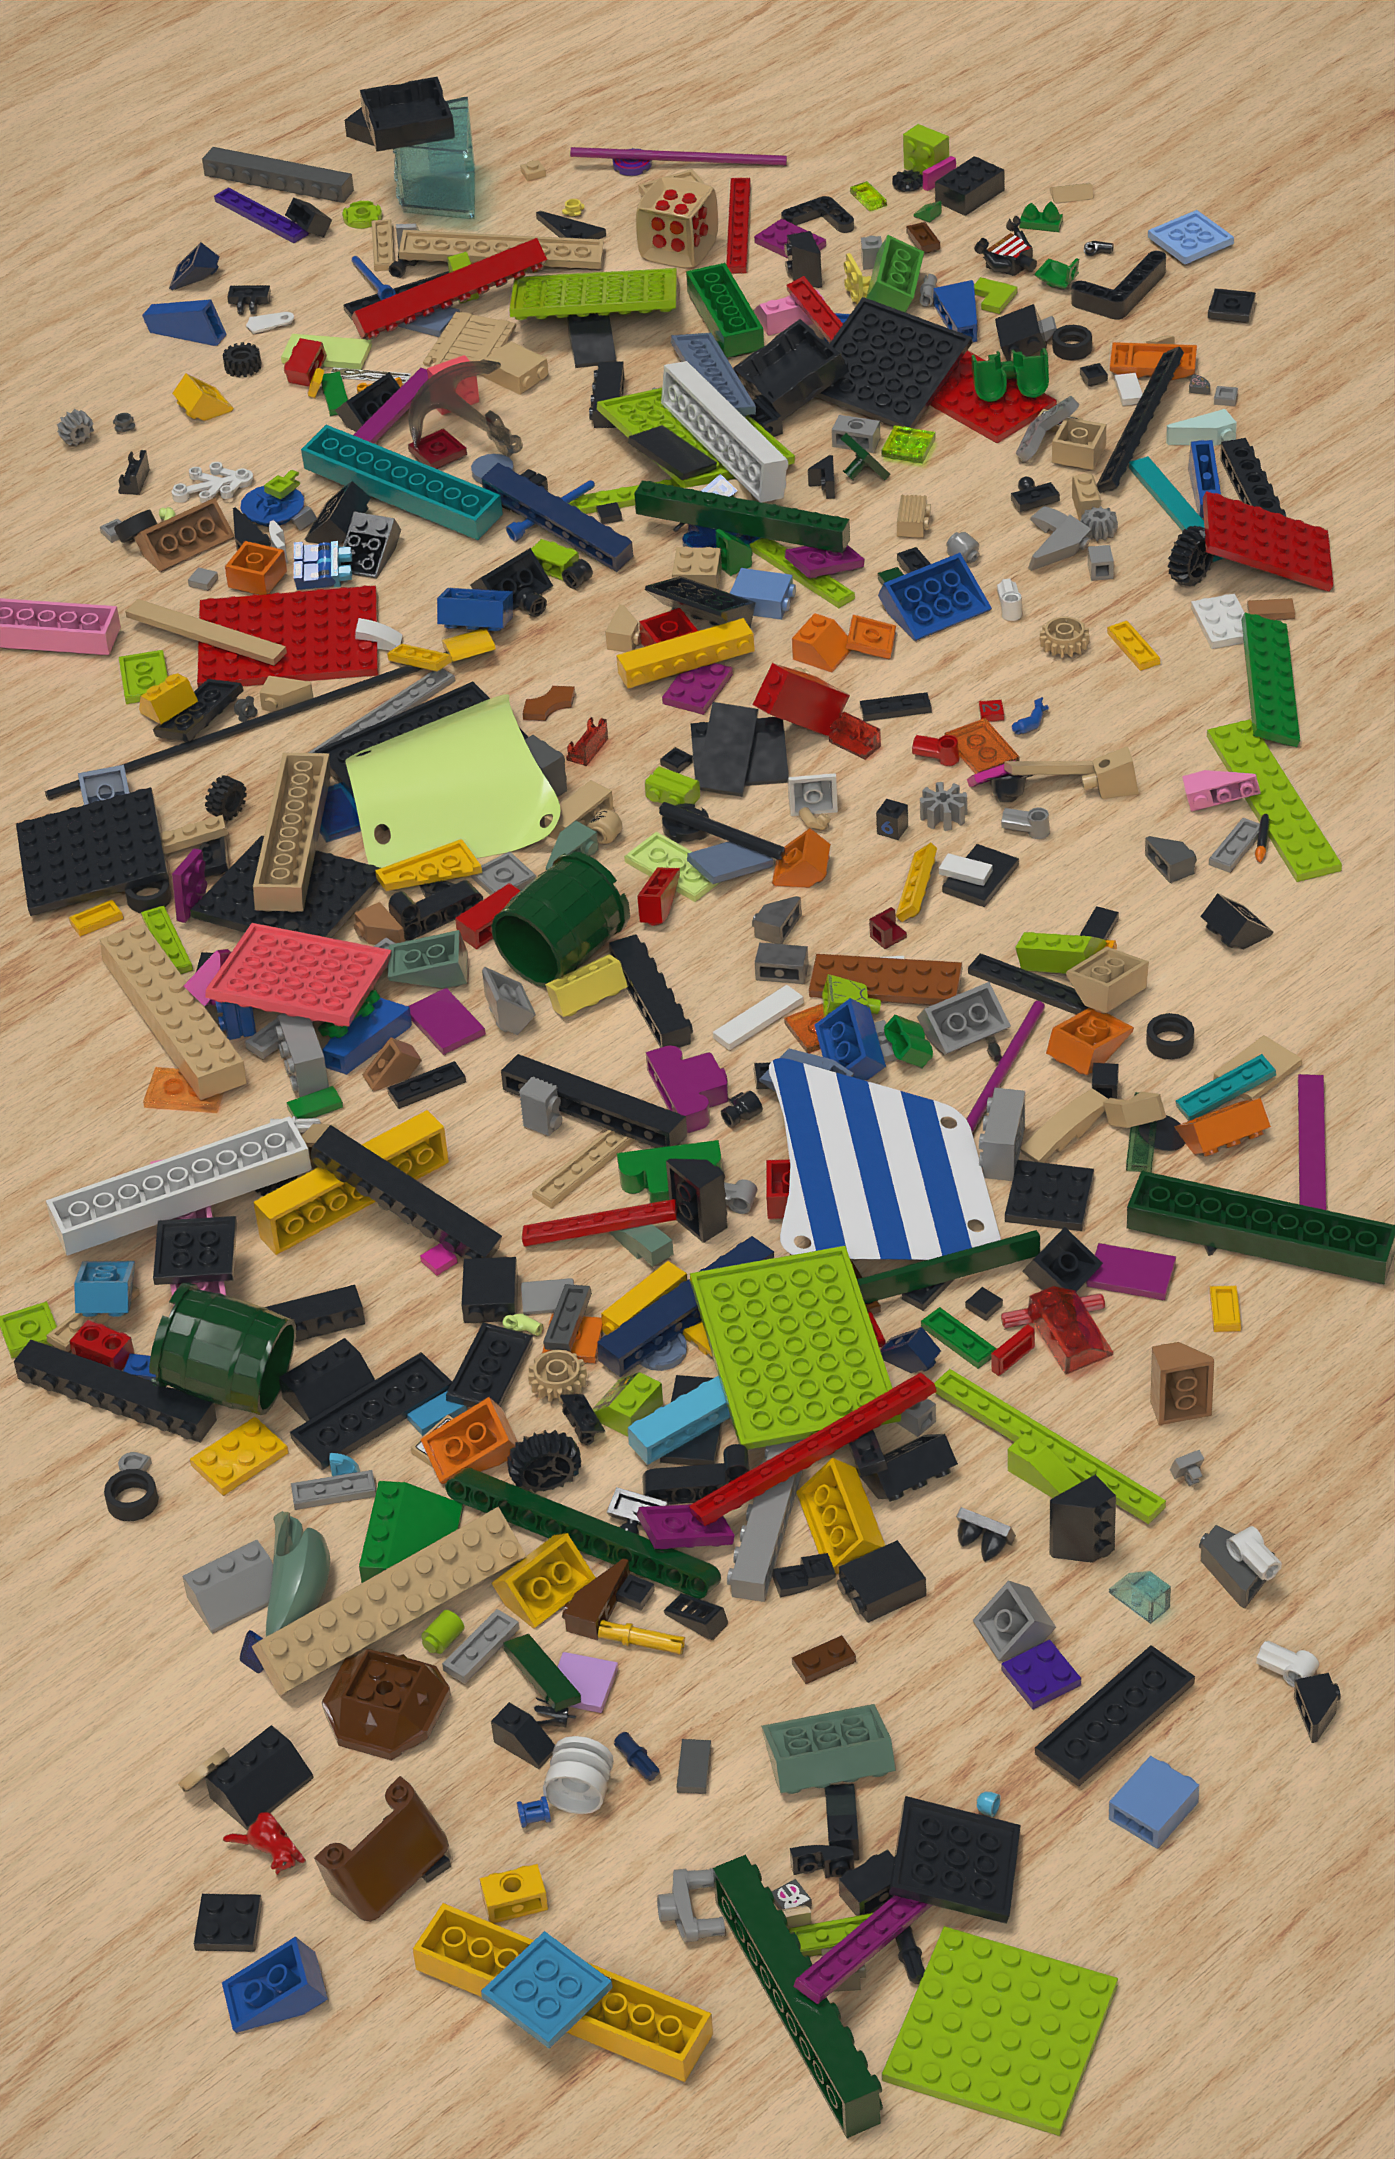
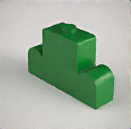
M719 1140L617 1153L618 1172L622 1190L629 1194H636L646 1188L650 1203L669 1200L666 1161L668 1159H705L722 1170Z

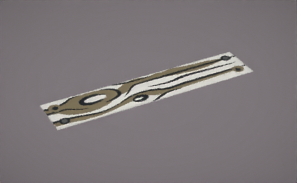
M335 367L331 371V373L340 371L342 378L377 381L388 373L385 371ZM390 372L394 379L400 377L402 383H406L411 373Z

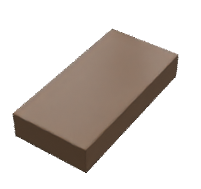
M1293 598L1247 601V609L1250 614H1257L1271 620L1295 619Z

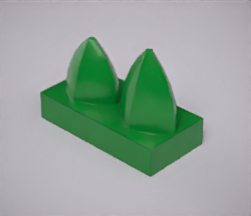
M1052 201L1045 206L1043 212H1039L1033 203H1029L1023 210L1019 228L1059 232L1063 222V214H1059L1057 207Z

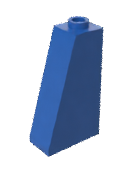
M211 299L151 304L142 315L149 332L212 346H217L227 335Z

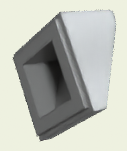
M1053 316L1041 320L1046 342L1053 335L1054 331L1057 330Z
M306 506L290 520L300 531L317 520V517L311 507Z

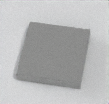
M510 851L482 865V873L471 875V878L490 895L508 883L522 890L537 877Z

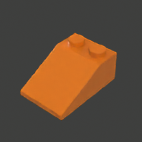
M1088 1008L1053 1027L1046 1054L1052 1056L1057 1062L1065 1063L1074 1068L1080 1074L1089 1075L1093 1072V1063H1105L1129 1037L1134 1027L1108 1013H1099L1093 1008Z
M490 1397L420 1439L441 1484L446 1483L463 1468L468 1467L481 1472L501 1465L508 1460L507 1457L510 1455V1449L515 1448V1442H518L503 1409Z

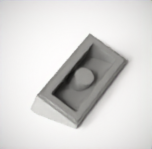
M568 1278L521 1283L523 1314L555 1312L564 1285H574V1280Z

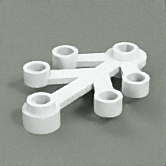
M212 462L209 465L212 475L202 473L200 467H192L189 469L190 479L204 482L191 486H186L182 483L176 484L172 489V497L175 502L183 503L189 500L190 493L201 491L199 498L200 502L204 503L213 499L220 491L223 499H230L239 487L245 488L251 485L253 473L244 468L236 471L223 468L221 462ZM213 475H222V476H226V477L221 478V477H217V476H213Z

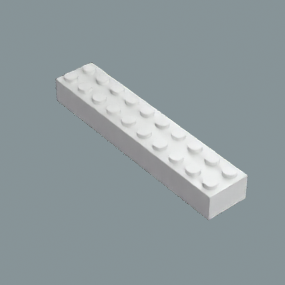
M687 361L664 365L661 404L759 502L784 498L786 470L788 469L786 457Z
M289 1116L46 1200L50 1221L68 1256L157 1225L159 1220H171L311 1171L309 1150L292 1118Z

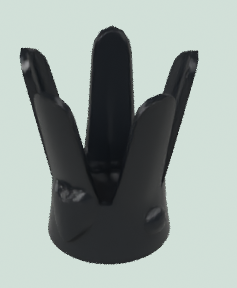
M536 1697L537 1700L549 1704L547 1701ZM539 1705L534 1707V1710L538 1713L555 1717V1719L537 1721L540 1726L553 1725L566 1728L567 1719L576 1718V1716L568 1715L569 1707L556 1712L552 1707Z

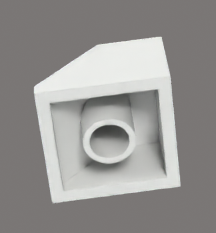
M836 773L789 777L788 799L791 816H800L799 811L804 807L809 808L812 814L838 812Z

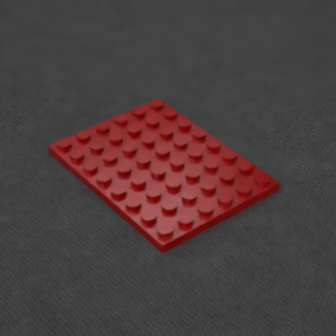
M376 585L200 600L199 619L285 646L287 653L275 665H271L198 641V687L207 679L241 683L242 686L264 685L268 676L302 681L377 676V642L355 639L359 618L377 622Z

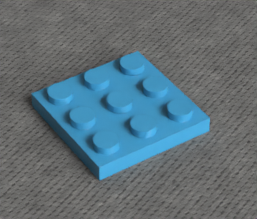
M544 1931L481 1990V1995L485 2001L550 2049L613 1987L612 1981Z

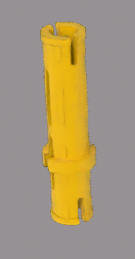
M602 1620L600 1623L602 1626H599L598 1638L619 1641L624 1646L633 1644L679 1655L683 1653L685 1646L684 1636L634 1627L631 1623L622 1625Z

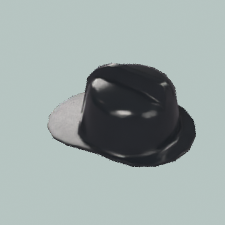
M1009 774L998 778H987L986 780L991 781L993 794L998 796L1000 802H1013L1018 796L1023 795L1026 778L1033 775Z

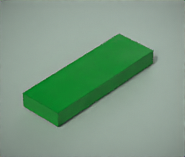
M340 371L323 374L321 381L330 416L338 415L335 410L348 400Z
M941 1307L921 1320V1327L977 1369L991 1360V1353L997 1349Z

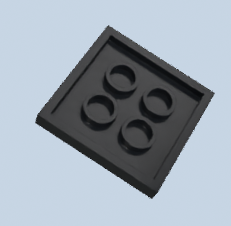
M1017 1160L1005 1211V1222L1058 1229L1066 1227L1068 1230L1082 1231L1094 1179V1169Z
M236 1216L159 1220L153 1271L154 1285L233 1281L237 1236Z

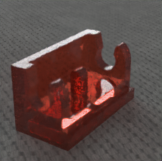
M845 711L830 726L831 729H836V731L829 736V743L864 760L881 747L880 728Z
M593 717L589 718L586 732L575 745L571 741L567 746V761L584 766L591 762L608 740L607 719L601 718L596 727L593 724Z

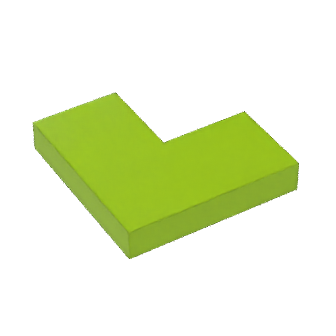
M980 277L974 284V292L977 296L985 297L981 303L982 310L1000 314L1017 294V286Z

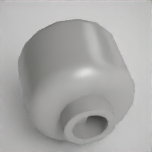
M966 532L954 533L946 543L948 555L952 556L961 553L966 563L975 562L979 556V543Z

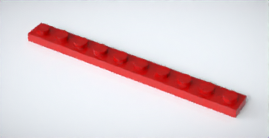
M921 1372L691 1504L689 1506L691 1514L703 1526L716 1522L723 1515L740 1508L744 1503L764 1494L768 1489L788 1480L792 1475L809 1468L818 1460L833 1454L837 1449L857 1440L868 1431L878 1428L882 1423L896 1415L902 1414L906 1409L918 1402L926 1400L937 1392L934 1382Z

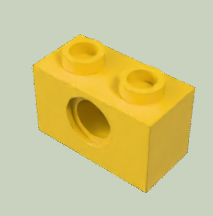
M538 1864L521 1866L514 1870L493 1873L479 1878L488 1920L493 1924L548 1910L546 1891Z

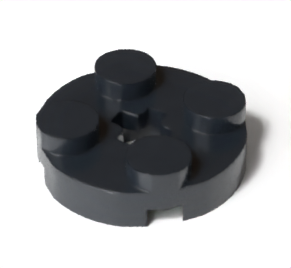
M684 803L675 805L709 818L705 809L702 808V811L696 809L694 804ZM662 816L663 832L676 843L696 839L702 840L707 836V833Z

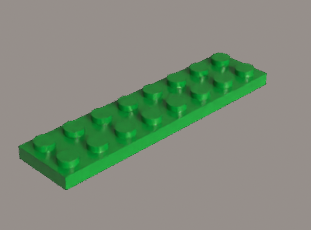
M1245 612L1241 621L1253 736L1297 747L1300 742L1287 624L1279 620H1271L1257 614Z

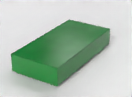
M330 1086L288 1101L287 1108L292 1117L312 1119L343 1108V1102L334 1086Z

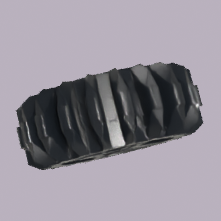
M1194 525L1184 529L1182 534L1178 535V539L1174 542L1173 549H1171V555L1168 557L1170 560L1168 563V568H1170L1169 574L1171 579L1181 585L1195 586L1197 583H1200L1202 577H1206V573L1210 570L1211 563H1213L1212 560L1215 555L1206 552L1205 528Z
M544 1430L541 1434L534 1432L531 1437L524 1436L523 1442H515V1448L510 1449V1455L507 1457L509 1476L517 1487H522V1489L527 1491L531 1489L534 1493L537 1491L554 1490L559 1486L564 1487L565 1482H573V1476L579 1474V1468L581 1467L580 1449L573 1438L568 1437L565 1432L560 1434L556 1430H553L551 1433H547Z

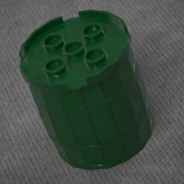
M573 852L570 855L564 853L554 860L551 868L539 874L538 877L512 897L510 902L494 916L491 924L493 940L501 956L517 974L536 986L546 987L545 984L555 979H560L564 975L578 969L604 946L611 936L621 932L627 926L630 919L628 899L625 893L619 894V891L614 886V883L617 881L616 878L599 861L582 852Z
M182 1283L169 1301V1303L174 1304L170 1316L162 1315L157 1328L149 1363V1373L156 1375V1380L152 1379L151 1382L159 1387H173L187 1395L231 1409H239L258 1415L266 1414L275 1403L281 1391L279 1377L289 1370L296 1340V1324L294 1319L284 1317L265 1307L221 1293L199 1290L196 1284Z

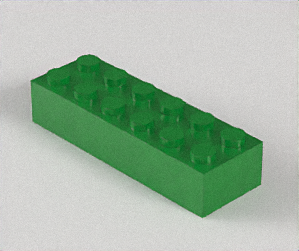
M726 263L686 271L687 292L726 358L744 353H753L764 347L763 327Z

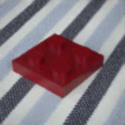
M444 428L408 444V450L423 464L435 469L467 455V448Z

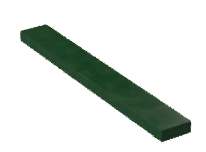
M1037 1230L860 1278L857 1279L864 1303H871L1036 1257L1040 1253V1234Z

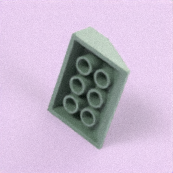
M875 1704L761 1726L780 1793L794 1794L805 1788H825L831 1783L841 1781L855 1782L861 1777H881L888 1772L896 1771L892 1740Z

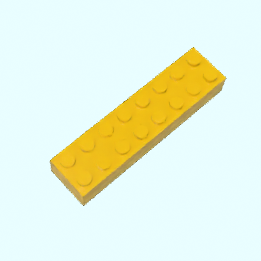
M428 1110L362 1144L415 1180L449 1163L444 1126ZM318 1167L253 1203L260 1239L275 1255H278L376 1201L368 1196L361 1195L356 1188L347 1182H341L327 1169Z

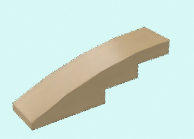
M1092 1088L1057 1112L1020 1148L1022 1154L1034 1162L1044 1163L1055 1150L1061 1152L1074 1137L1080 1139L1105 1111L1103 1102L1108 1098Z

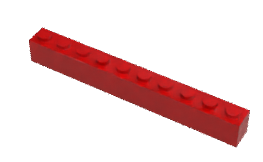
M534 238L354 311L351 318L361 339L368 337L370 340L379 336V332L395 330L401 323L405 322L407 325L416 321V317L421 315L424 317L430 316L438 308H442V310L447 309L455 301L460 300V302H464L475 293H478V295L484 294L492 286L501 287L509 279L514 278V280H518L529 271L533 273L538 272L544 268L547 257L538 238Z

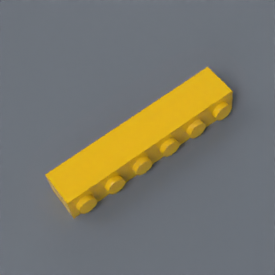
M741 618L616 655L618 674L627 689L753 652L755 651L754 634L745 619Z

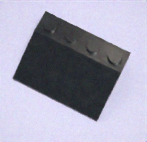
M682 576L645 586V591L662 604L672 607V610L681 608L683 612L691 614L690 617L694 619L709 620L711 625L717 626L744 618L751 628L756 602Z
M778 717L757 718L745 786L788 783L783 719ZM709 722L690 723L695 780H698Z

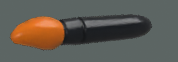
M1263 814L1260 820L1257 848L1255 850V857L1258 862H1262L1266 855L1269 830L1268 814Z

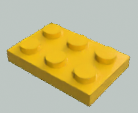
M254 1416L191 1457L190 1463L202 1477L224 1496L289 1452L287 1445Z

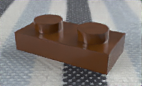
M926 222L906 226V233L918 249L924 251V253L940 249V241Z
M842 1635L792 1657V1665L805 1684L856 1662V1654Z

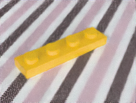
M931 842L914 853L896 912V917L901 922L909 917H915L921 910V902L926 894L925 889L931 877L930 872L935 863L937 847Z

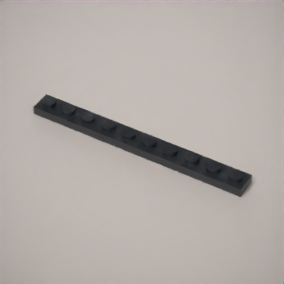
M1180 346L1163 353L1097 483L1100 493L1107 490L1112 491L1119 486V481L1126 472V467L1133 458V453L1140 444V439L1146 432L1147 425L1154 416V411L1161 403L1160 400L1167 391V386L1174 377L1176 368L1180 365V360L1184 354Z

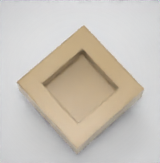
M539 160L529 161L520 165L521 172L527 181L546 177V170Z

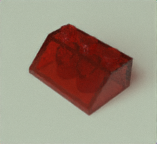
M1052 1286L1029 1296L1028 1314L1065 1375L1113 1355L1111 1347L1075 1290Z

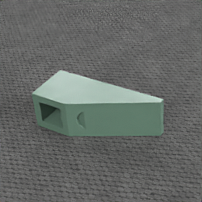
M574 821L559 833L546 865V870L551 868L554 860L564 853L570 855L573 852H582L588 856L593 855L598 850L597 832L578 821Z

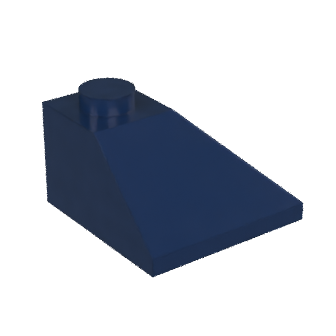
M200 242L176 266L169 289L175 290L202 281L209 274L213 275L219 267L217 263L220 256Z

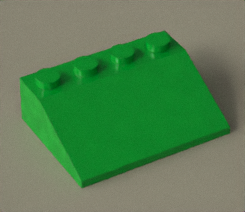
M379 1481L359 1563L361 1583L458 1530L463 1512V1504L406 1482Z

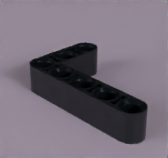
M1162 251L1148 253L1114 290L1086 281L1072 283V306L1110 319H1123L1165 276L1166 254Z

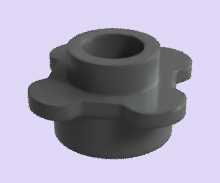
M129 413L116 415L113 420V424L116 425L114 427L115 431L126 432L134 429V418Z
M247 696L246 699H239L235 703L234 711L239 716L238 719L241 722H245L249 717L257 715L258 710L254 706V698L252 696Z

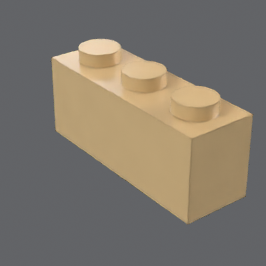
M592 780L580 787L560 804L559 820L548 836L557 840L559 833L574 821L588 826L589 821L601 809H614L612 790ZM552 814L544 817L545 828L552 822Z

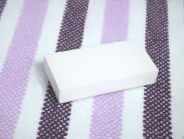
M1136 373L1115 375L1114 381L1122 406L1138 404L1142 391Z
M949 853L939 867V875L981 886L985 885L993 871V865Z

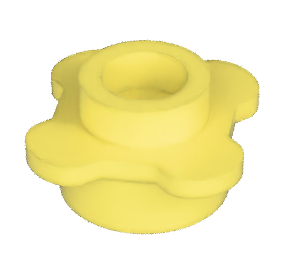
M569 199L565 202V209L562 210V213L572 217L581 215V210L584 209V204L578 199Z

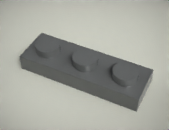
M564 1285L543 1341L545 1349L571 1351L592 1295L590 1286Z

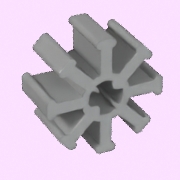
M937 782L936 792L928 787L922 790L920 818L922 821L927 819L929 828L935 829V826L941 821L943 822L944 831L952 830V821L960 826L965 823L967 793H960L959 785L953 783L948 791H944V782Z

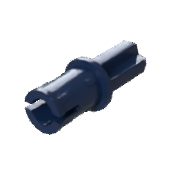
M622 1732L615 1738L614 1745L627 1758L629 1766L635 1767L649 1781H653L659 1775V1768L647 1756V1750L644 1747H640L628 1732Z

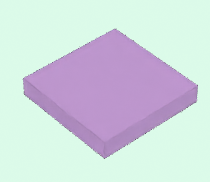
M563 1652L557 1667L581 1694V1703L570 1707L602 1713L618 1671V1662Z

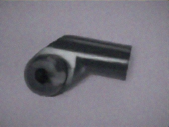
M1101 241L1087 242L1084 245V253L1089 256L1101 252L1112 254L1114 244Z

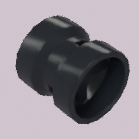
M578 559L573 563L572 567H568L562 572L563 581L572 589L578 588L582 585L583 581H587L593 575L591 566L583 559Z
M526 587L518 593L516 605L526 610L531 616L538 617L546 609L547 600L543 596L536 594L531 588Z

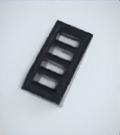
M682 1593L664 1609V1613L668 1617L711 1640L728 1624L723 1607Z

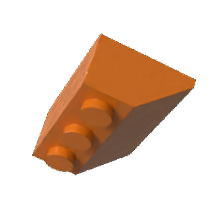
M1261 1098L1234 1103L1174 1127L1193 1154L1203 1153L1205 1157L1219 1152L1218 1147L1226 1145L1229 1148L1240 1144V1139L1248 1136L1249 1139L1259 1137L1264 1134L1262 1130L1271 1126Z

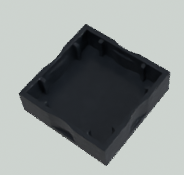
M438 76L402 84L360 90L362 112L377 152L455 138L453 116L448 103L444 99Z
M801 319L778 334L767 345L733 367L745 389L756 399L758 396H761L782 416V421L850 372L841 354L827 341L820 339L815 331Z

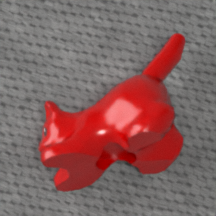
M268 1812L258 1814L257 1820L249 1827L245 1835L232 1833L223 1837L224 1842L251 1845L253 1848L271 1855L273 1862L270 1867L272 1870L275 1869L276 1875L282 1870L294 1867L295 1860L300 1863L306 1862V1859L295 1844L286 1836L287 1833Z

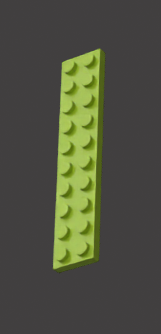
M1251 719L1207 729V738L1228 772L1256 774L1260 794L1245 797V800L1259 822L1263 814H1268V837L1295 881L1300 882L1342 871V863L1263 738L1253 736Z

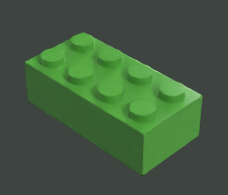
M887 235L877 252L866 298L906 312L914 298L924 251Z

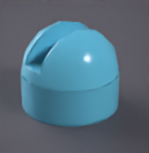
M986 1791L981 1793L977 1797L978 1810L984 1815L994 1817L1000 1806V1794Z

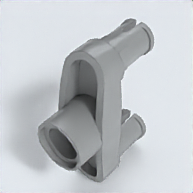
M713 1868L687 1871V1869L674 1870L672 1893L657 1895L660 1922L675 1920L680 1936L685 1943L698 1941L699 1938L725 1936L723 1916L719 1918L696 1919V1917H693L689 1890L714 1888Z

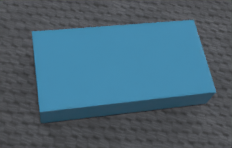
M446 1391L407 1414L408 1421L424 1436L445 1416L449 1415L455 1418L467 1411V1406L446 1401Z

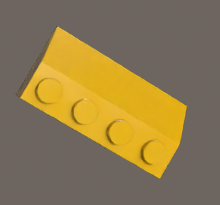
M832 1457L796 1491L818 1553H828L836 1574H839V1566L885 1546L856 1467Z

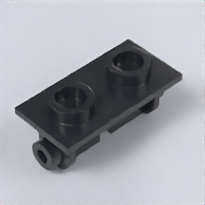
M584 1394L560 1395L564 1403L562 1412L572 1427L576 1426L575 1432L581 1443L590 1445L593 1443L596 1433H605V1429Z

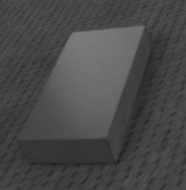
M682 1739L676 1786L677 1793L706 1794L712 1747L711 1740Z

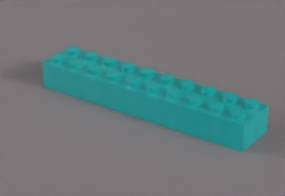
M327 424L301 449L304 469L345 486L353 481L369 496L476 540H479L503 515L501 496L499 494Z

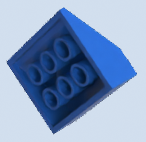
M961 553L885 582L878 594L887 613L914 641L992 609Z

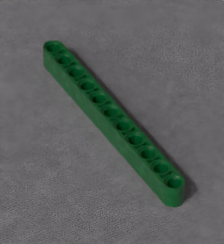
M463 1468L446 1482V1492L454 1501L484 1513L499 1507L507 1522L546 1538L568 1533L578 1551L613 1565L622 1559H627L630 1572L692 1597L704 1598L721 1581L720 1571L710 1563L672 1548L655 1549L650 1539L475 1469Z

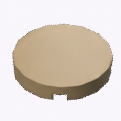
M223 1747L182 1779L178 1785L184 1792H188L198 1784L197 1782L203 1780L209 1773L230 1758V1754Z

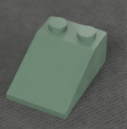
M459 930L389 945V950H392L388 962L389 981L437 988L467 984L468 951Z

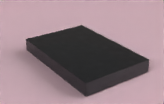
M976 844L966 858L993 865V871L985 885L981 886L949 877L942 885V892L985 907L1019 866V858Z

